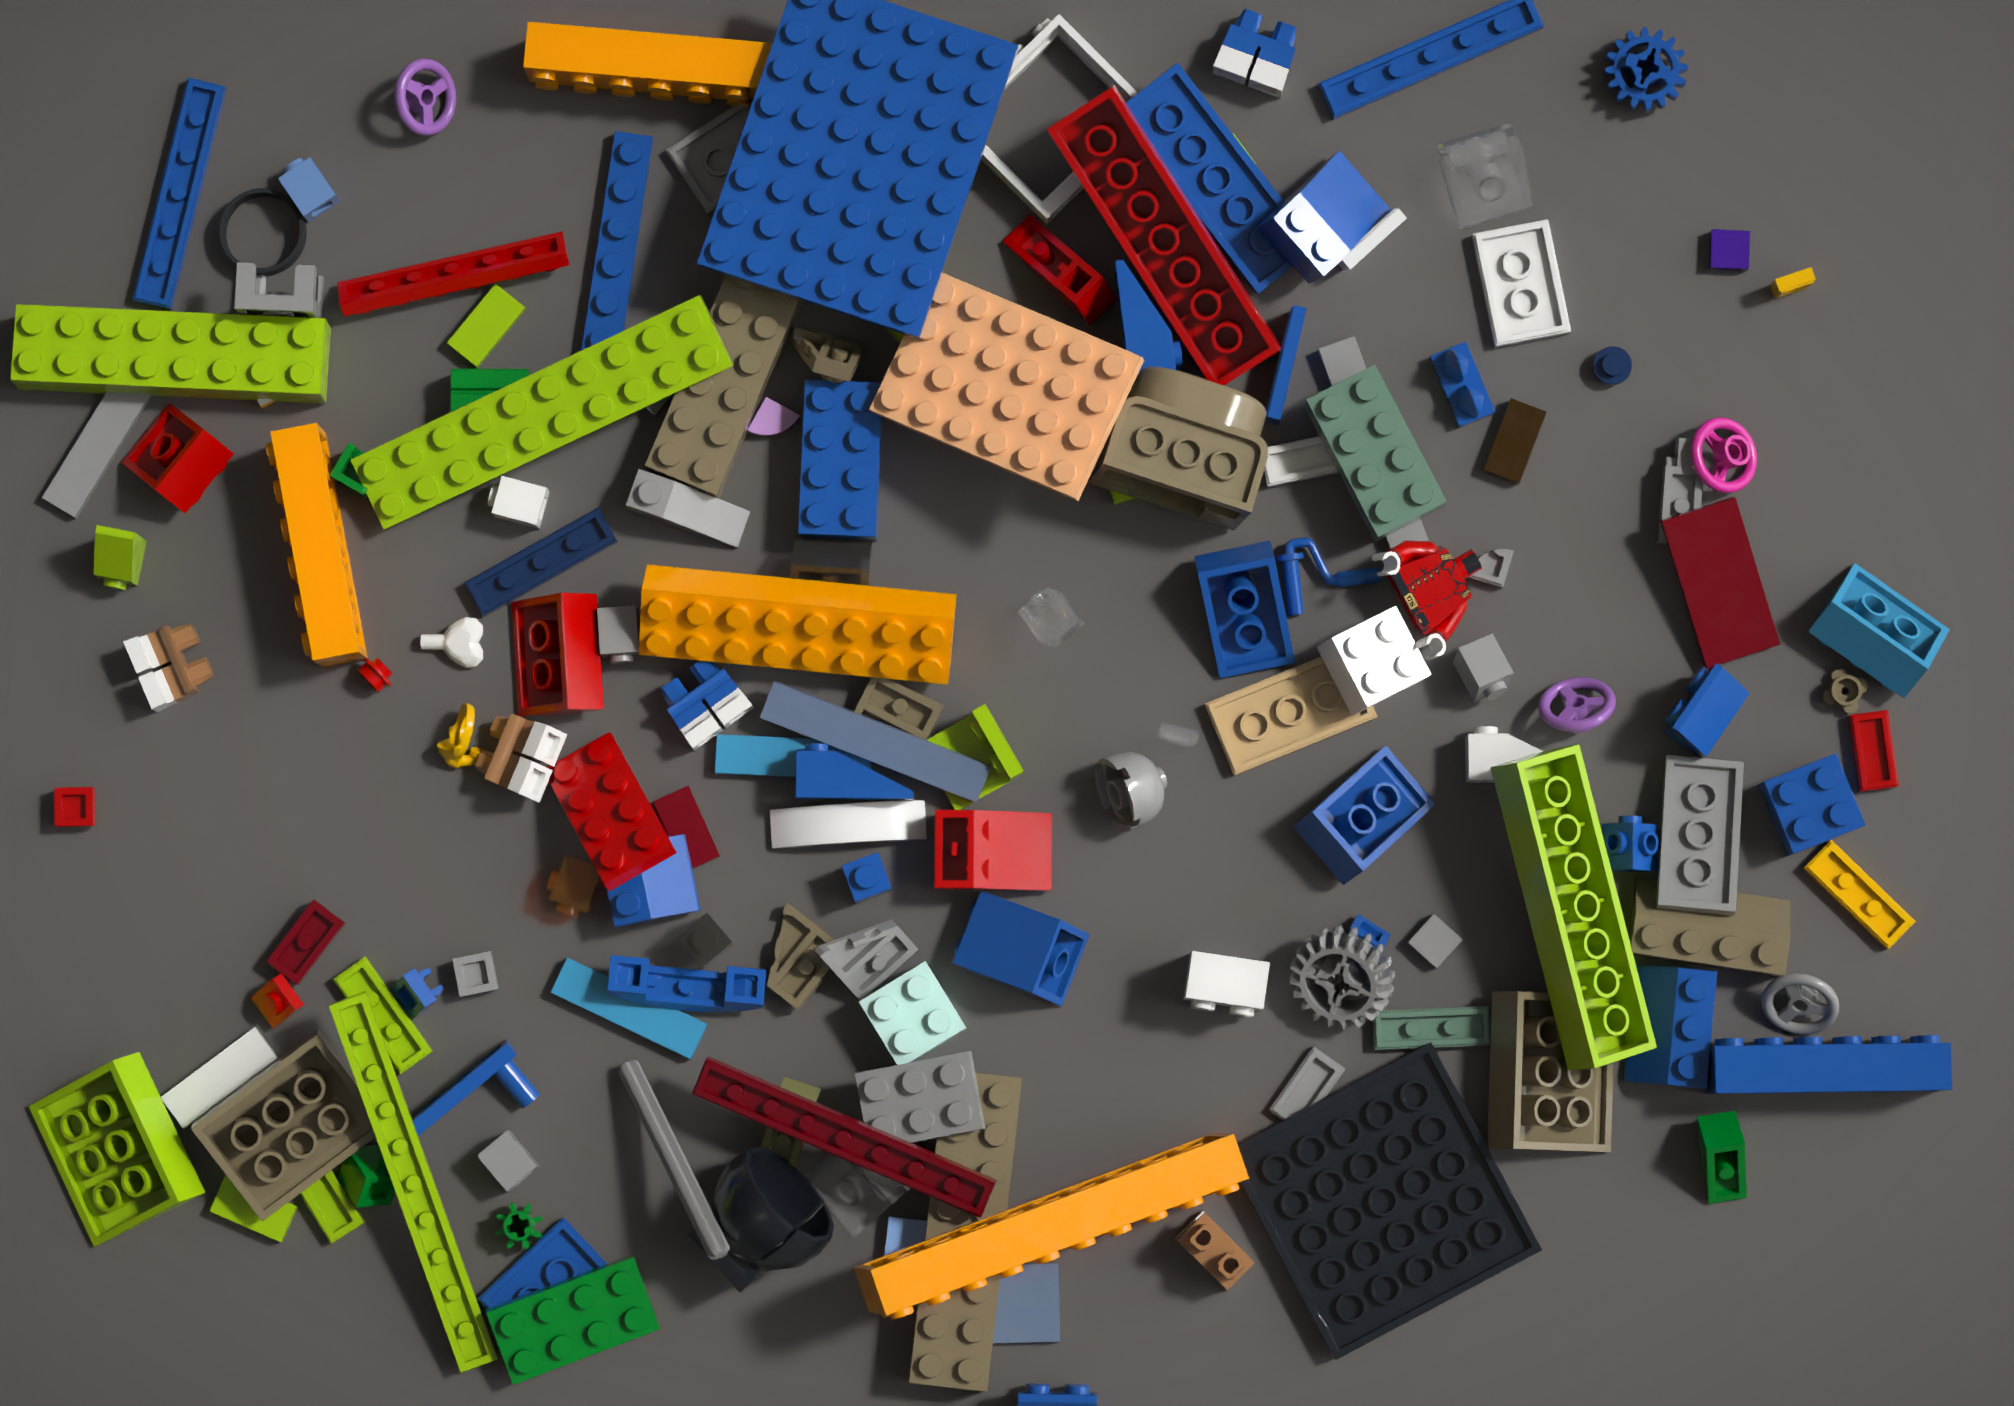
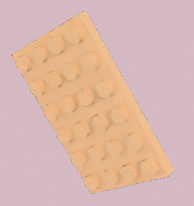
M942 273L920 339L904 335L869 410L878 416L1079 501L1144 359L1128 350Z

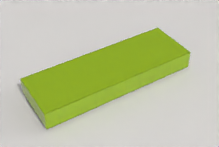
M363 957L333 979L346 998L366 991L390 1060L400 1074H403L434 1052L367 957Z

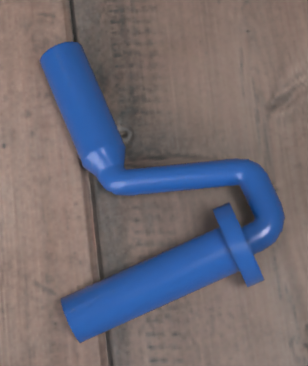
M1308 537L1289 540L1285 545V555H1276L1277 561H1283L1289 615L1304 614L1298 559L1304 558L1303 552L1294 553L1295 548L1308 547L1323 580L1329 585L1345 587L1380 583V576L1377 575L1380 572L1379 567L1341 571L1330 575L1315 542Z

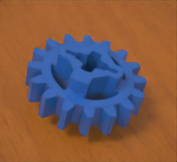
M1647 27L1642 28L1639 37H1636L1630 30L1625 35L1627 43L1618 39L1614 42L1613 47L1618 53L1608 52L1605 60L1613 64V66L1606 67L1603 71L1604 76L1613 77V80L1606 88L1608 91L1618 89L1619 94L1615 100L1617 103L1625 98L1630 100L1629 110L1631 111L1634 110L1638 103L1643 105L1645 113H1649L1652 103H1656L1660 110L1664 109L1666 106L1665 97L1675 101L1679 94L1674 87L1683 88L1686 84V80L1680 77L1679 74L1687 72L1688 65L1678 61L1684 56L1685 51L1684 49L1677 51L1672 49L1676 41L1674 37L1666 42L1663 41V30L1659 29L1654 37L1649 36ZM1647 46L1645 51L1637 55L1632 53L1626 54L1633 48ZM1660 52L1665 55L1670 67L1664 65L1659 55ZM1651 56L1649 63L1651 65V73L1641 84V67ZM1621 73L1628 76L1632 84L1631 88L1624 82ZM1652 86H1665L1656 93L1645 94L1646 89Z

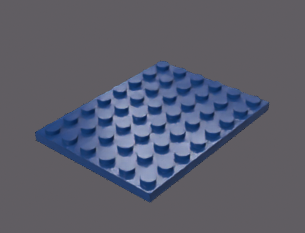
M787 0L697 265L920 339L1018 51V45L884 0Z

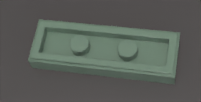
M1490 1006L1379 1011L1377 1018L1373 1020L1374 1050L1421 1048L1432 1042L1434 1048L1488 1046L1491 1041Z

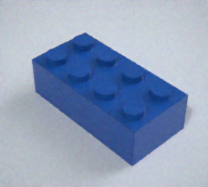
M805 379L798 535L800 539L877 542L882 417L872 413L869 409L881 382L843 381L842 383H834L827 380Z

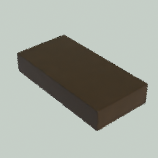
M1510 398L1483 472L1519 485L1547 412Z

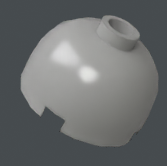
M1121 752L1099 759L1098 763L1102 764V767L1095 769L1096 787L1104 809H1109L1112 806L1115 815L1118 817L1111 820L1114 825L1122 831H1131L1152 821L1160 812L1164 803V789L1167 787V779L1163 770L1158 766L1156 767L1151 760L1142 754L1135 752Z

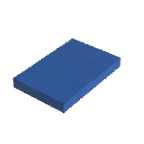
M563 1217L478 1299L489 1309L608 1263Z

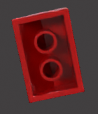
M556 593L512 601L518 716L577 714L603 710L604 692L599 645L597 594Z

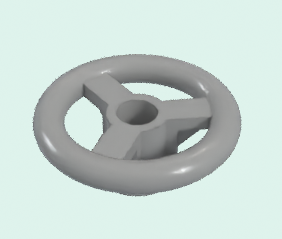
M1793 973L1780 976L1766 986L1761 997L1762 1009L1767 1019L1779 1029L1792 1034L1811 1035L1829 1028L1839 1014V1000L1834 990L1823 980L1808 974ZM1785 987L1788 999L1787 1007L1777 1013L1773 1005V998L1780 989ZM1818 992L1824 996L1827 1003H1823L1818 998ZM1808 1013L1823 1016L1820 1020L1812 1023H1796L1791 1021L1797 1015Z

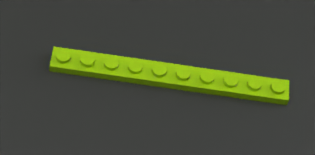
M364 991L331 1003L329 1008L459 1370L462 1373L497 1360L493 1343L367 993Z

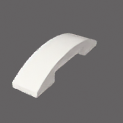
M925 800L832 804L770 810L772 849L927 839Z

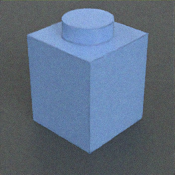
M311 157L304 161L302 158L292 161L283 169L284 174L278 178L308 223L340 202Z

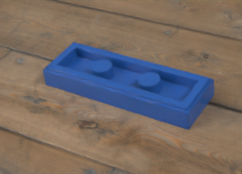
M1294 305L1289 311L1267 404L1265 422L1279 425L1307 310L1305 307Z

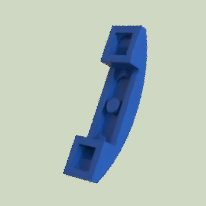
M611 955L607 994L639 1004L683 1011L735 1012L763 1008L765 969L727 966L726 972L652 966L649 965L650 959L616 955Z

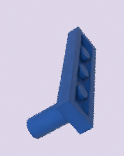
M507 1039L411 1117L418 1136L493 1074L522 1109L540 1095L538 1090L513 1062L512 1059L517 1056V1053Z

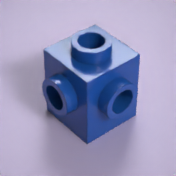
M1618 816V823L1602 824V835L1612 871H1657V849L1659 842L1656 824L1642 823V816Z

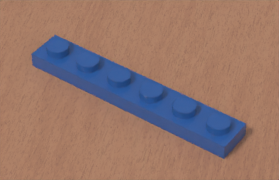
M615 131L581 351L625 330L652 156L653 136Z

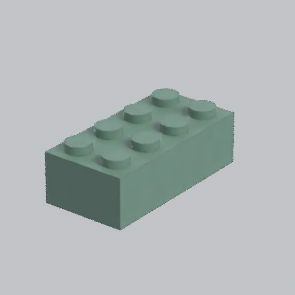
M1376 365L1306 399L1304 408L1374 542L1445 506L1447 501Z

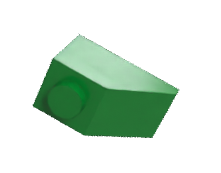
M1736 1111L1697 1116L1698 1147L1708 1204L1747 1198L1745 1141Z

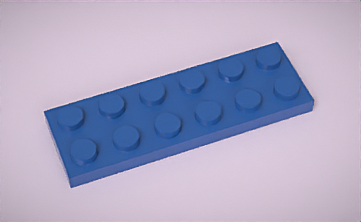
M1178 62L1175 63L1126 103L1212 238L1254 293L1259 294L1293 267L1258 227L1284 201Z

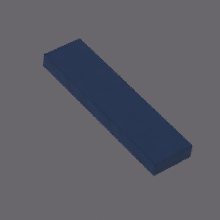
M598 507L464 582V585L484 618L618 543Z

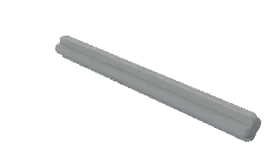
M631 1060L622 1063L618 1074L708 1257L711 1260L725 1257L730 1246L639 1062Z

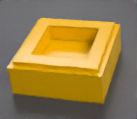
M1812 267L1774 279L1770 284V288L1774 298H1780L1810 288L1816 278Z

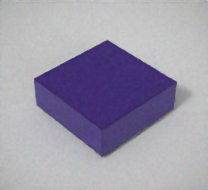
M1712 229L1710 231L1709 269L1748 271L1750 231Z

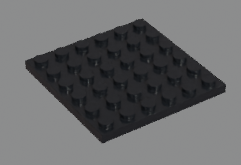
M1432 1042L1238 1144L1249 1179L1240 1183L1334 1360L1349 1354L1542 1250Z

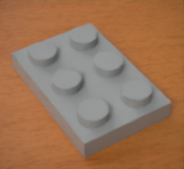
M971 1051L855 1073L864 1123L905 1141L914 1143L986 1129Z

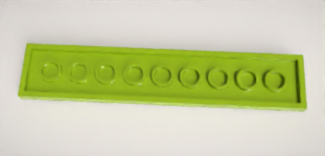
M698 295L351 459V462L362 485L368 488L366 494L385 530L717 374L734 364L701 295Z

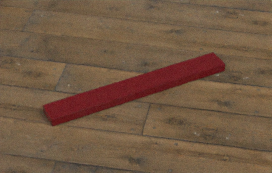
M709 1056L705 1059L692 1095L979 1218L982 1217L997 1182L992 1177Z

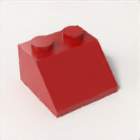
M169 403L121 463L186 514L191 506L200 500L204 490L213 479L225 469L227 462L234 453Z

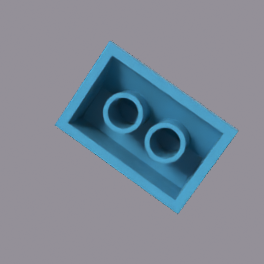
M1854 563L1821 609L1808 632L1814 635L1823 645L1831 647L1848 659L1853 666L1864 670L1881 682L1886 689L1895 692L1904 699L1930 667L1950 629Z

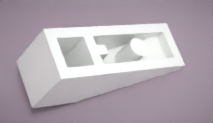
M1474 727V734H1467L1465 736L1466 783H1494L1491 771L1492 766L1543 751L1507 733H1498V727Z

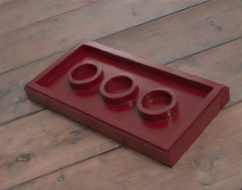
M1730 497L1660 520L1704 667L1710 668L1716 663L1722 664L1781 645L1736 497Z

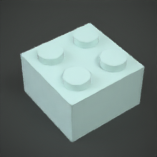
M926 961L859 1001L897 1065L915 1061L967 1029Z

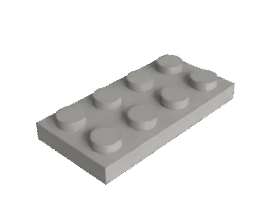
M1666 755L1664 759L1656 909L1734 916L1737 900L1744 762Z

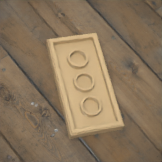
M1322 657L1205 703L1206 710L1233 776L1378 717L1373 706L1353 716L1351 715Z

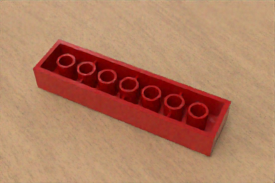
M1115 85L1047 129L1207 380L1226 385L1281 349V344Z

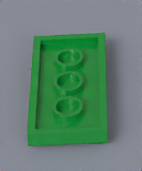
M633 1254L485 1310L513 1385L660 1330Z

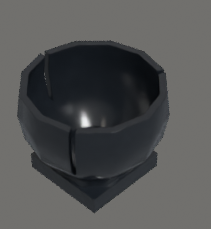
M764 1147L749 1148L734 1158L718 1178L712 1212L730 1249L725 1257L711 1261L740 1293L765 1271L799 1268L819 1255L831 1241L834 1223L828 1207L823 1205L825 1201L810 1181L785 1158ZM693 1228L687 1235L708 1257L695 1229Z

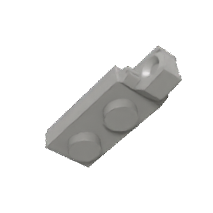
M1676 439L1674 458L1666 457L1662 473L1657 544H1667L1660 520L1701 507L1703 482L1696 474L1691 461L1692 439Z

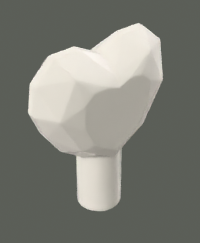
M465 617L450 625L444 634H422L420 639L421 649L444 650L447 656L455 663L466 668L476 667L483 660V649L479 643L483 636V625L476 618Z

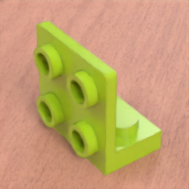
M986 704L974 709L970 716L927 739L930 742L991 765L979 799L1024 774V770ZM944 790L955 810H962L974 803L971 800Z

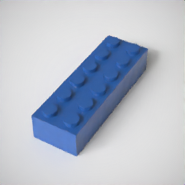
M1940 1035L1910 1036V1043H1901V1036L1871 1037V1044H1862L1861 1036L1833 1037L1832 1044H1822V1037L1793 1038V1045H1783V1037L1754 1039V1045L1744 1046V1038L1715 1039V1046L1710 1047L1706 1094L1952 1090L1951 1043H1940Z

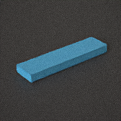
M717 734L715 774L796 778V750L805 751V744L826 743L809 738ZM828 745V751H836L871 769V761Z
M567 957L550 993L689 1059L693 1058L708 1026L707 1023L679 1010L639 1004L607 994L608 976Z

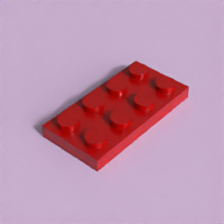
M611 732L557 761L554 767L551 765L546 767L553 770L549 783L608 891L613 890L677 853Z

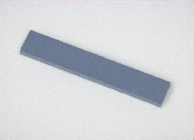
M777 681L773 682L760 718L976 803L991 768L989 764Z

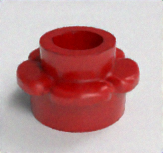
M377 657L372 662L364 658L363 661L365 663L357 670L359 675L377 693L385 686L390 687L391 682L388 678L392 675V672Z

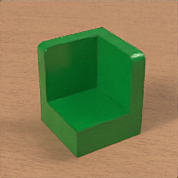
M348 443L329 476L337 483L369 500L366 494L368 488L362 485L351 462V459L364 452L355 445Z
M379 1145L363 1146L342 1162L338 1179L356 1208L391 1205L395 1189Z

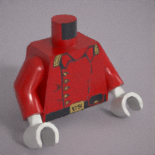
M1405 540L1387 552L1374 554L1372 556L1373 561L1382 560L1384 563L1383 570L1378 572L1377 575L1387 576L1416 631L1423 635L1429 632L1428 636L1416 642L1417 648L1429 645L1431 652L1426 658L1427 660L1443 655L1446 650L1445 643L1458 627L1468 608L1467 600L1472 596L1464 579L1482 569L1476 554L1470 549L1453 559L1447 548L1441 545L1437 546L1432 541Z

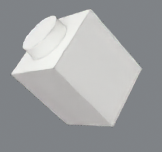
M501 476L499 485H492L488 506L493 507L491 513L495 518L540 529L550 492L546 487Z

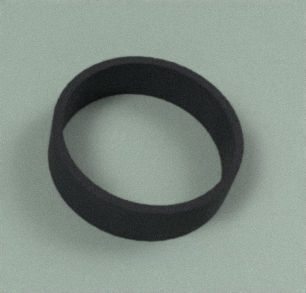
M265 188L252 189L235 197L225 208L219 224L220 242L226 255L237 266V262L240 261L232 255L226 236L228 222L234 211L244 202L256 197H273L284 201L295 211L298 218L299 238L296 247L281 263L267 268H256V274L275 275L291 267L300 257L306 243V224L299 209L284 194Z

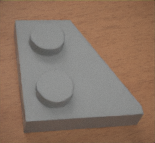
M890 919L819 945L814 950L861 1001L910 958L918 948L896 923Z

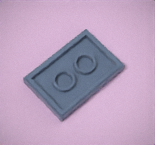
M1059 1263L1022 1264L1024 1269L1022 1272L1005 1278L1000 1276L993 1343L1060 1342Z

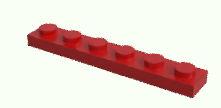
M561 231L337 282L343 317L353 314H366L375 309L393 305L401 306L419 299L441 297L450 292L468 288L476 289L485 284L503 280H516L521 276L543 271L551 272L560 267L569 266L564 234Z

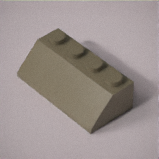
M1636 877L1628 930L1634 956L1773 977L1786 975L1791 939V900L1737 892L1734 916L1656 909L1657 880Z

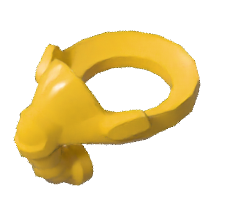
M469 703L462 705L455 724L449 727L450 737L437 744L438 753L450 767L455 769L473 766L476 764L480 753L484 751L482 748L472 747L470 754L464 755L469 746L475 722V709Z

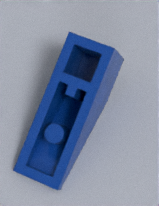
M807 743L805 744V751L796 750L797 799L914 800V792L836 751H828V744Z

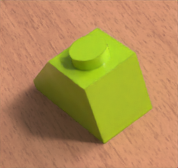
M96 525L94 575L104 580V587L125 591L127 584L138 586L147 541L135 532Z

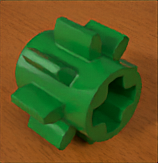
M512 1202L509 1207L511 1213L508 1216L504 1214H497L496 1216L504 1222L503 1229L498 1230L496 1235L506 1234L510 1238L507 1243V1248L509 1249L515 1245L516 1241H521L522 1246L525 1249H529L530 1243L528 1238L531 1236L541 1238L543 1236L541 1232L535 1229L536 1223L541 1222L544 1218L543 1216L533 1217L530 1214L532 1210L531 1203H528L523 1211H518L517 1205ZM519 1215L521 1220L528 1219L530 1226L524 1229L525 1236L521 1237L519 1232H512L510 1230V1225L515 1223L514 1216Z

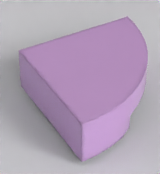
M766 397L747 431L757 436L777 435L792 428L799 420L800 415Z

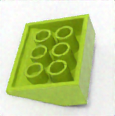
M140 1052L112 1060L29 1106L94 1247L205 1193Z

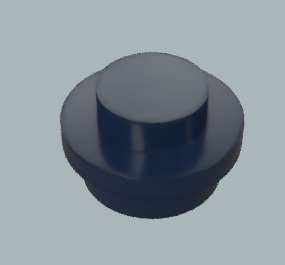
M1609 346L1598 352L1593 362V370L1601 382L1607 385H1618L1629 377L1632 370V360L1624 349Z

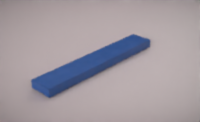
M1508 0L1319 82L1318 88L1332 119L1335 120L1542 30L1544 25L1533 0Z
M187 78L132 299L134 302L168 310L173 308L227 90L225 86Z

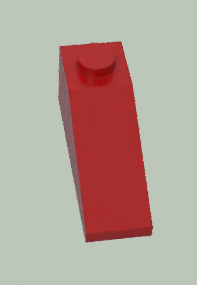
M1029 215L1003 240L1004 244L1089 325L1117 299L1103 276L1033 216Z

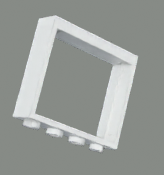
M1060 14L1052 21L1047 18L1042 24H1039L1032 32L1035 38L1025 48L1021 44L1018 45V51L1005 86L1006 89L1059 38L1109 88L1115 85L1125 102L1138 93ZM985 145L981 160L1046 225L1084 189L1073 171L1042 201Z

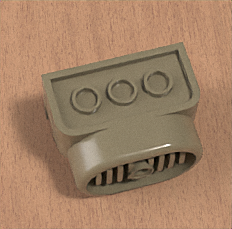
M1154 366L1145 367L1137 375L1102 449L1096 469L1091 473L1088 483L1234 531L1252 513L1268 459L1267 444L1260 437L1266 419V409L1258 400L1236 389L1174 369Z

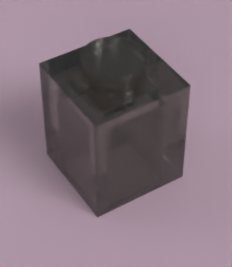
M709 913L703 915L677 937L704 969L734 945L733 941Z

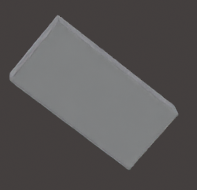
M1313 1046L1269 1111L1285 1120L1325 1099L1345 1071V1068Z

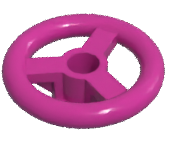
M1724 417L1709 419L1696 430L1692 438L1690 452L1694 470L1701 481L1709 488L1721 493H1734L1747 486L1752 480L1757 467L1756 447L1747 430L1738 422ZM1725 429L1734 435L1722 439L1713 430ZM1704 441L1713 451V459L1715 461L1713 474L1708 471L1703 461L1702 446ZM1745 464L1742 474L1736 480L1725 482L1726 473L1729 469Z

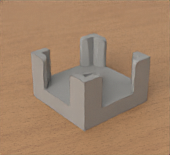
M237 262L234 309L239 314L322 318L324 277L317 275L315 265H297L295 267L294 295H291L289 292L270 291L266 294L267 279L265 275L256 274V265L254 263Z

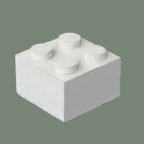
M1397 606L1317 646L1352 716L1432 675Z
M1192 951L1189 955L1183 1000L1191 1001L1190 1008L1213 1011L1215 1010V1005L1230 1007L1229 1014L1252 1017L1254 1016V1010L1261 1011L1264 1008L1270 962Z

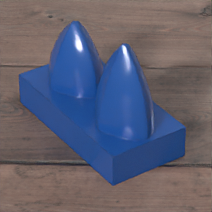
M1466 341L1429 357L1458 429L1495 414L1494 407Z

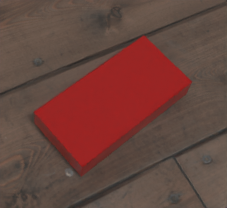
M1888 710L1848 715L1858 792L1899 787Z

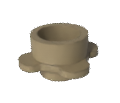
M1837 669L1832 672V682L1829 689L1823 692L1822 698L1827 705L1836 704L1842 707L1845 713L1852 714L1859 709L1858 701L1862 693L1867 690V682L1863 678L1847 675L1843 669ZM1842 688L1848 689L1847 695L1842 694Z

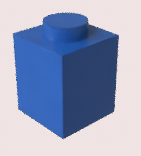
M879 852L842 865L856 904L893 891Z

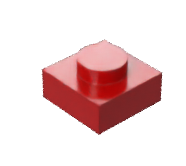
M54 788V826L96 827V788Z
M282 973L272 978L250 997L272 1029L283 1024L304 1006Z

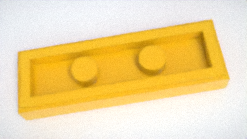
M1829 840L1803 867L1817 883L1886 949H1889L1916 922L1832 840Z

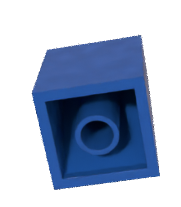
M980 891L978 899L970 907L969 922L964 935L956 943L953 964L1062 1007L1090 934L1058 918Z

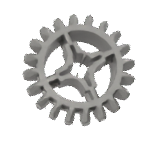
M1342 925L1336 926L1333 934L1325 927L1320 930L1318 936L1315 934L1309 935L1305 941L1306 944L1298 947L1296 951L1297 957L1292 960L1290 969L1294 971L1290 976V984L1297 986L1293 991V998H1304L1305 1000L1301 1004L1302 1011L1312 1008L1315 1011L1313 1014L1314 1021L1320 1019L1321 1016L1326 1017L1328 1028L1333 1026L1336 1020L1340 1022L1344 1030L1349 1028L1351 1021L1359 1028L1364 1025L1366 1018L1370 1021L1376 1019L1379 1010H1385L1389 1003L1388 997H1391L1394 992V985L1391 983L1395 978V971L1387 969L1392 963L1391 957L1380 956L1384 949L1383 944L1373 947L1370 944L1372 940L1371 933L1365 935L1363 939L1358 937L1357 927L1352 928L1349 934H1345ZM1325 955H1341V957L1336 960L1326 958L1325 961L1319 960L1320 957H1323ZM1342 967H1344V971H1343V975H1342V976H1344V982H1345V983L1343 984V986H1342V988H1341L1342 979H1341V972H1340V971H1341ZM1360 993L1366 995L1356 1000H1343V998L1347 995H1355L1358 997Z

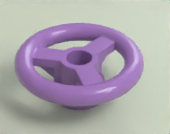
M423 58L412 61L401 71L395 85L394 100L397 113L403 124L416 134L430 136L441 132L451 121L456 108L457 95L454 81L447 69L435 60ZM429 70L436 74L438 79L431 85H423L420 82L413 81L411 77L418 71ZM444 91L445 105L443 112L433 122L432 107L436 102V97ZM410 113H417L420 122L416 121Z
M1574 677L1559 681L1550 686L1542 694L1538 710L1543 721L1551 727L1579 734L1585 733L1604 723L1614 712L1616 698L1612 689L1605 683L1588 677ZM1572 689L1593 690L1602 697L1587 698L1584 695H1577ZM1557 695H1560L1565 700L1566 708L1557 717L1551 712L1550 704Z

